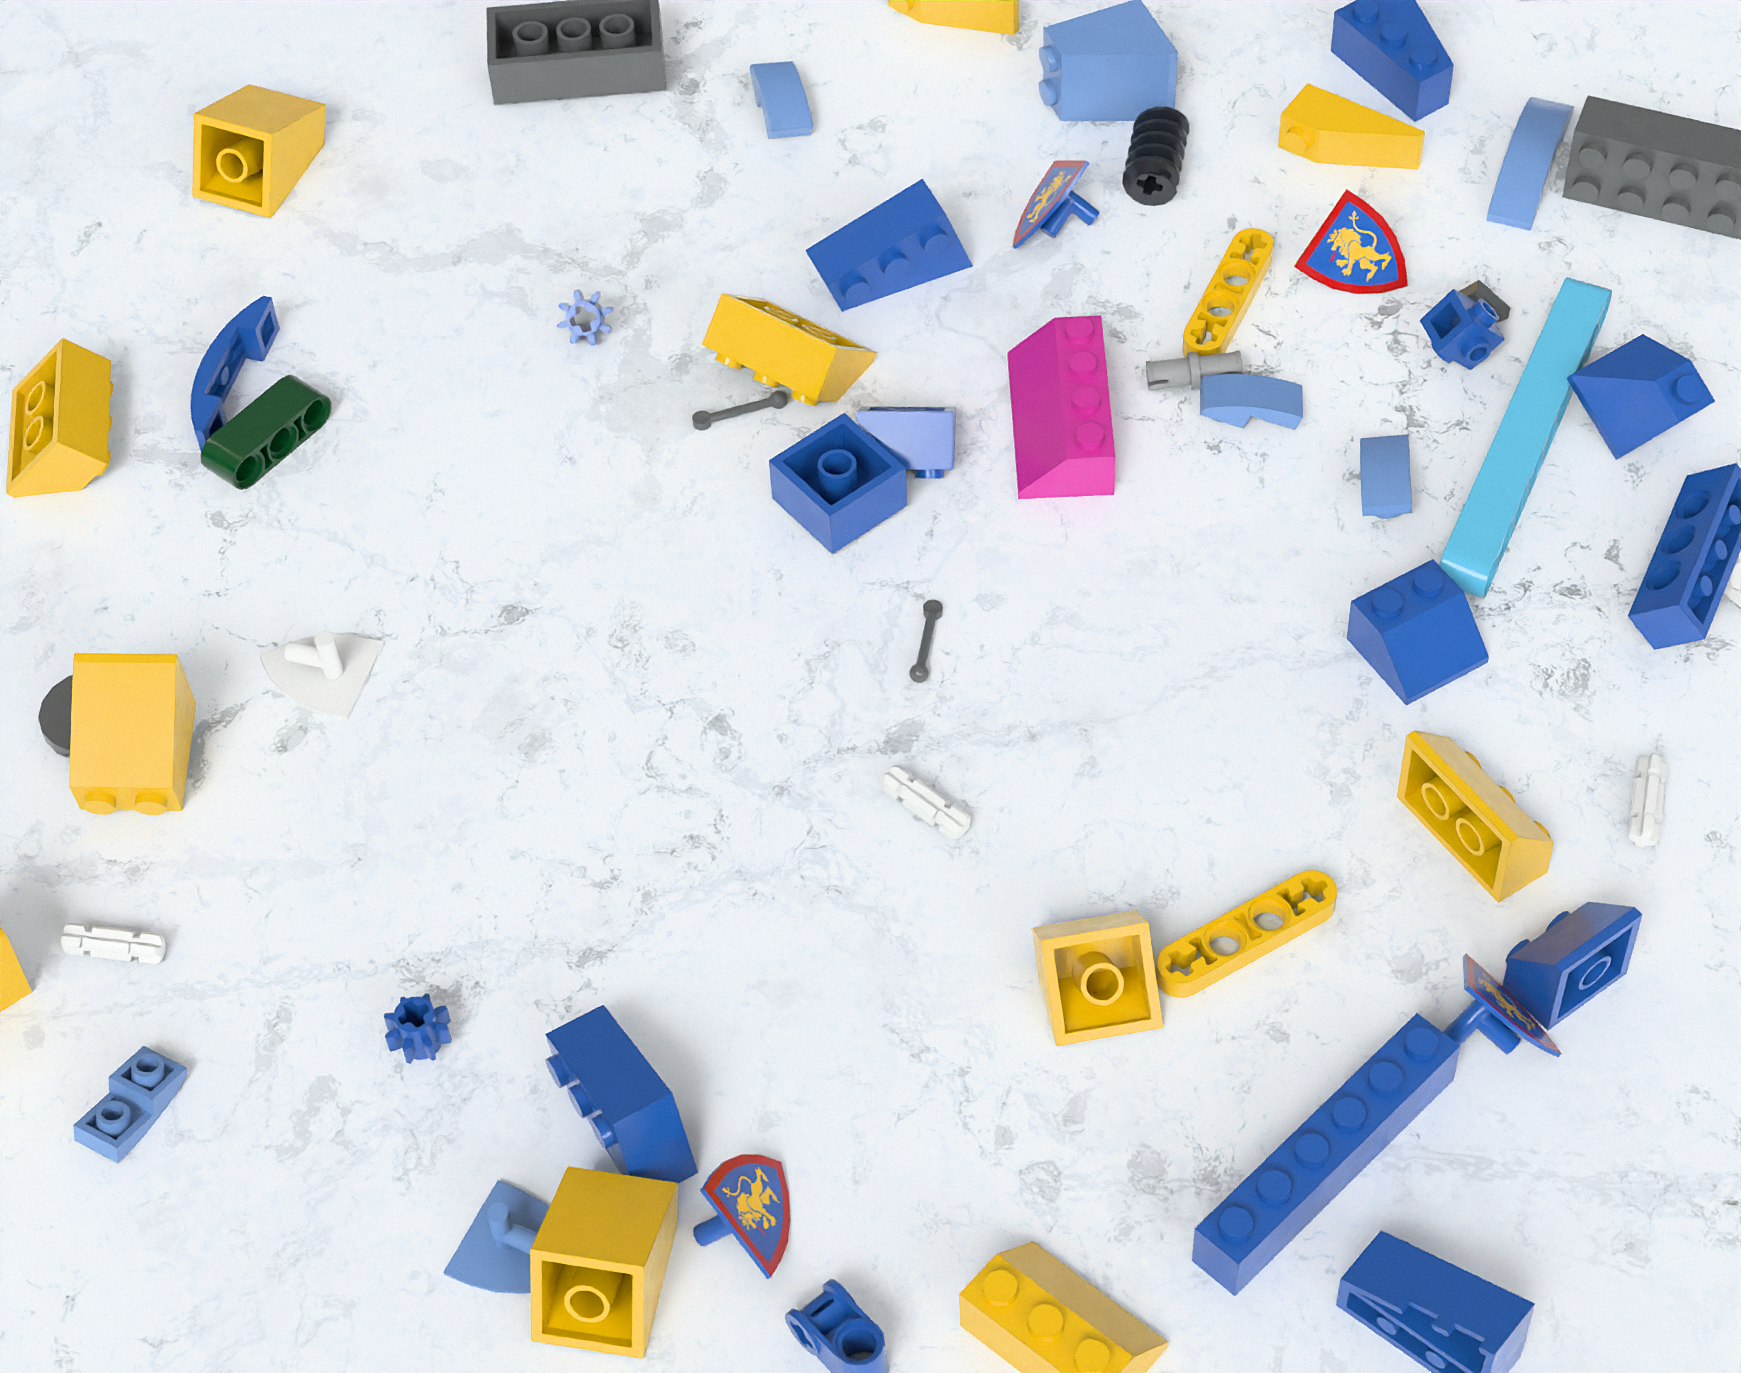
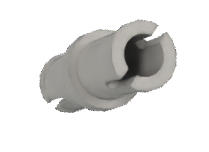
M1240 350L1198 356L1197 352L1187 353V358L1153 362L1146 361L1149 391L1187 385L1191 386V390L1200 389V382L1204 376L1243 374L1241 372L1243 371Z

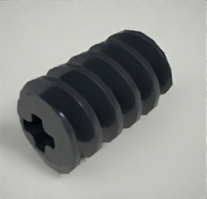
M1159 106L1146 109L1137 116L1133 124V133L1130 138L1122 185L1125 192L1134 201L1142 205H1163L1173 200L1177 194L1176 187L1180 181L1182 160L1185 156L1190 123L1187 117L1176 109Z

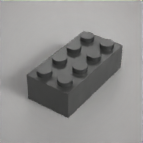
M569 0L486 7L487 67L494 105L666 90L663 31L659 0Z
M1587 95L1573 134L1562 197L1741 240V130Z

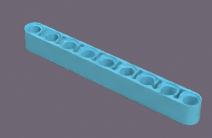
M1569 277L1565 278L1439 564L1465 593L1485 598L1574 393L1566 378L1585 367L1605 320L1612 297V289Z

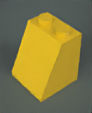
M248 84L195 112L192 197L268 218L272 217L324 146L326 104Z
M74 653L69 787L80 810H86L99 815L111 814L115 810H133L146 815H161L166 811H182L197 703L177 654Z
M567 1167L530 1249L531 1341L644 1358L677 1230L678 1183Z

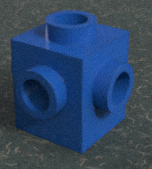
M1455 289L1451 290L1419 320L1432 341L1431 346L1435 353L1446 363L1450 364L1452 361H1455L1469 370H1472L1478 363L1484 361L1505 340L1496 325V322L1499 320L1496 311L1485 300L1479 299L1476 302Z

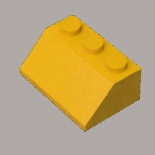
M725 293L721 294L702 343L703 346L717 352L715 360L735 369H741L742 365L755 371L753 375L755 380L775 388H779L781 383L793 389L792 398L811 406H817L819 401L838 402L874 362L877 352L766 299Z
M62 338L12 390L6 483L7 495L15 498L82 490L95 476H101L105 472L111 459V452L108 450V433L112 425V417L109 415L110 397L113 392V382L110 381L111 360Z
M1415 730L1406 735L1397 798L1498 903L1548 872L1554 846L1548 831L1541 823L1532 821L1520 809L1512 794L1505 787L1498 786L1482 770L1479 761L1472 753L1464 752L1450 737Z
M1034 1241L997 1253L959 1293L960 1326L1021 1373H1146L1168 1348V1341Z

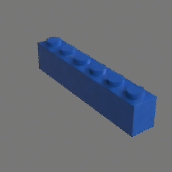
M1416 1013L1195 1227L1192 1262L1235 1297L1454 1081L1461 1046Z

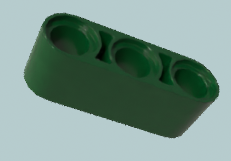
M286 375L206 441L200 455L201 463L205 468L237 489H248L326 423L332 410V402L329 397L298 377Z

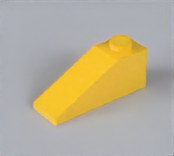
M888 0V6L920 23L1014 35L1019 31V0Z
M1307 83L1281 113L1278 147L1315 163L1418 169L1422 160L1425 131Z

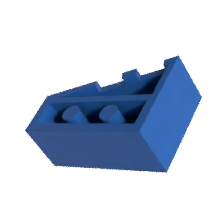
M1355 0L1334 11L1331 52L1411 120L1416 122L1449 104L1454 64L1416 0Z
M923 178L805 250L842 312L973 267L946 213Z
M604 1005L545 1034L552 1056L546 1058L545 1061L553 1080L559 1088L567 1086L568 1095L578 1115L582 1119L587 1118L597 1140L608 1152L621 1174L679 1184L698 1173L673 1093Z
M1380 1230L1341 1277L1336 1306L1432 1373H1509L1522 1355L1535 1303L1413 1246L1407 1241Z

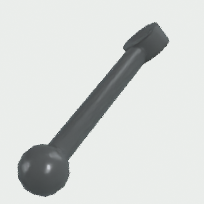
M775 391L769 398L709 414V412L703 410L697 411L692 416L693 426L697 430L704 431L709 429L711 424L716 421L768 407L782 409L786 406L788 398L784 392Z
M928 600L923 605V615L926 618L917 662L909 671L910 678L916 683L926 681L929 676L926 663L935 621L939 620L943 615V605L938 600Z

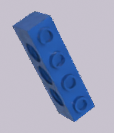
M1737 463L1687 475L1628 614L1634 626L1641 632L1654 650L1706 639L1741 551V468Z

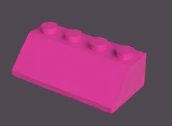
M1098 315L1053 318L1007 352L1018 499L1114 495L1115 447L1102 317Z

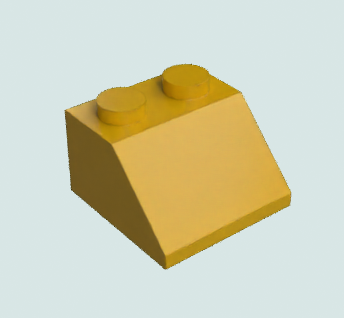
M1137 910L1031 928L1039 982L1056 1046L1163 1028L1149 924Z

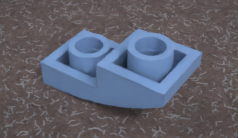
M794 62L751 64L749 69L757 107H762L768 139L811 135L813 130L811 113L804 87Z
M1248 374L1204 376L1200 382V415L1243 429L1250 417L1253 416L1268 423L1278 424L1295 430L1303 418L1302 385L1287 380Z
M1408 434L1360 438L1362 515L1390 519L1402 513H1412Z
M146 1046L141 1047L108 1077L109 1093L73 1125L74 1141L119 1163L146 1135L172 1101L187 1077V1067Z

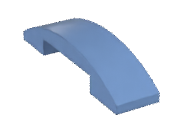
M1536 97L1529 98L1509 143L1486 221L1531 231L1542 200L1544 185L1560 141L1564 140L1573 115L1574 106Z

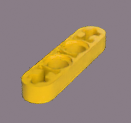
M1248 228L1239 231L1233 237L1184 329L1182 352L1185 358H1187V353L1197 352L1198 356L1226 352L1272 262L1274 242L1266 231ZM1254 249L1250 262L1245 260V253H1249ZM1232 276H1240L1248 282L1241 286H1233L1228 284L1225 279ZM1214 307H1225L1232 313L1225 317H1217L1208 311ZM1206 331L1212 333L1211 341L1201 345L1206 337Z
M1307 870L1298 873L1167 945L1160 951L1157 957L1156 980L1159 988L1167 995L1175 998H1185L1194 995L1324 923L1332 916L1335 910L1337 898L1335 882L1326 873L1317 870ZM1307 892L1312 897L1321 894V902L1317 903L1313 898H1307L1302 901L1303 893ZM1297 907V913L1295 916L1293 909ZM1262 913H1273L1282 919L1283 925L1275 930H1265L1256 925L1254 918ZM1218 937H1229L1238 943L1239 949L1235 953L1222 955L1215 952L1211 948L1210 943ZM1199 951L1201 958L1196 960V954ZM1176 964L1180 969H1186L1190 966V975L1184 976L1180 971L1171 974V966Z

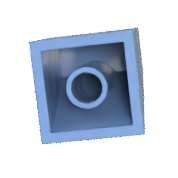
M1142 0L1124 2L1043 28V47L1039 48L1043 80L1039 82V93L1045 106H1051L1060 121H1135L1140 113L1149 108L1159 106L1175 109L1178 51Z

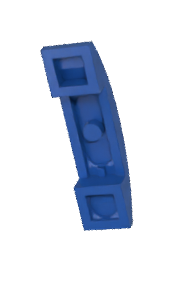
M262 296L240 311L219 332L202 358L193 382L190 403L191 419L201 452L206 441L228 422L223 404L245 360L251 359L264 362L280 330L272 297Z

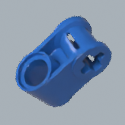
M829 1279L822 1287L823 1292L798 1311L793 1308L785 1314L786 1323L797 1341L810 1354L816 1356L831 1373L889 1372L884 1333L856 1304L848 1291L836 1280ZM864 1351L872 1354L865 1360L857 1361L849 1358L857 1352Z

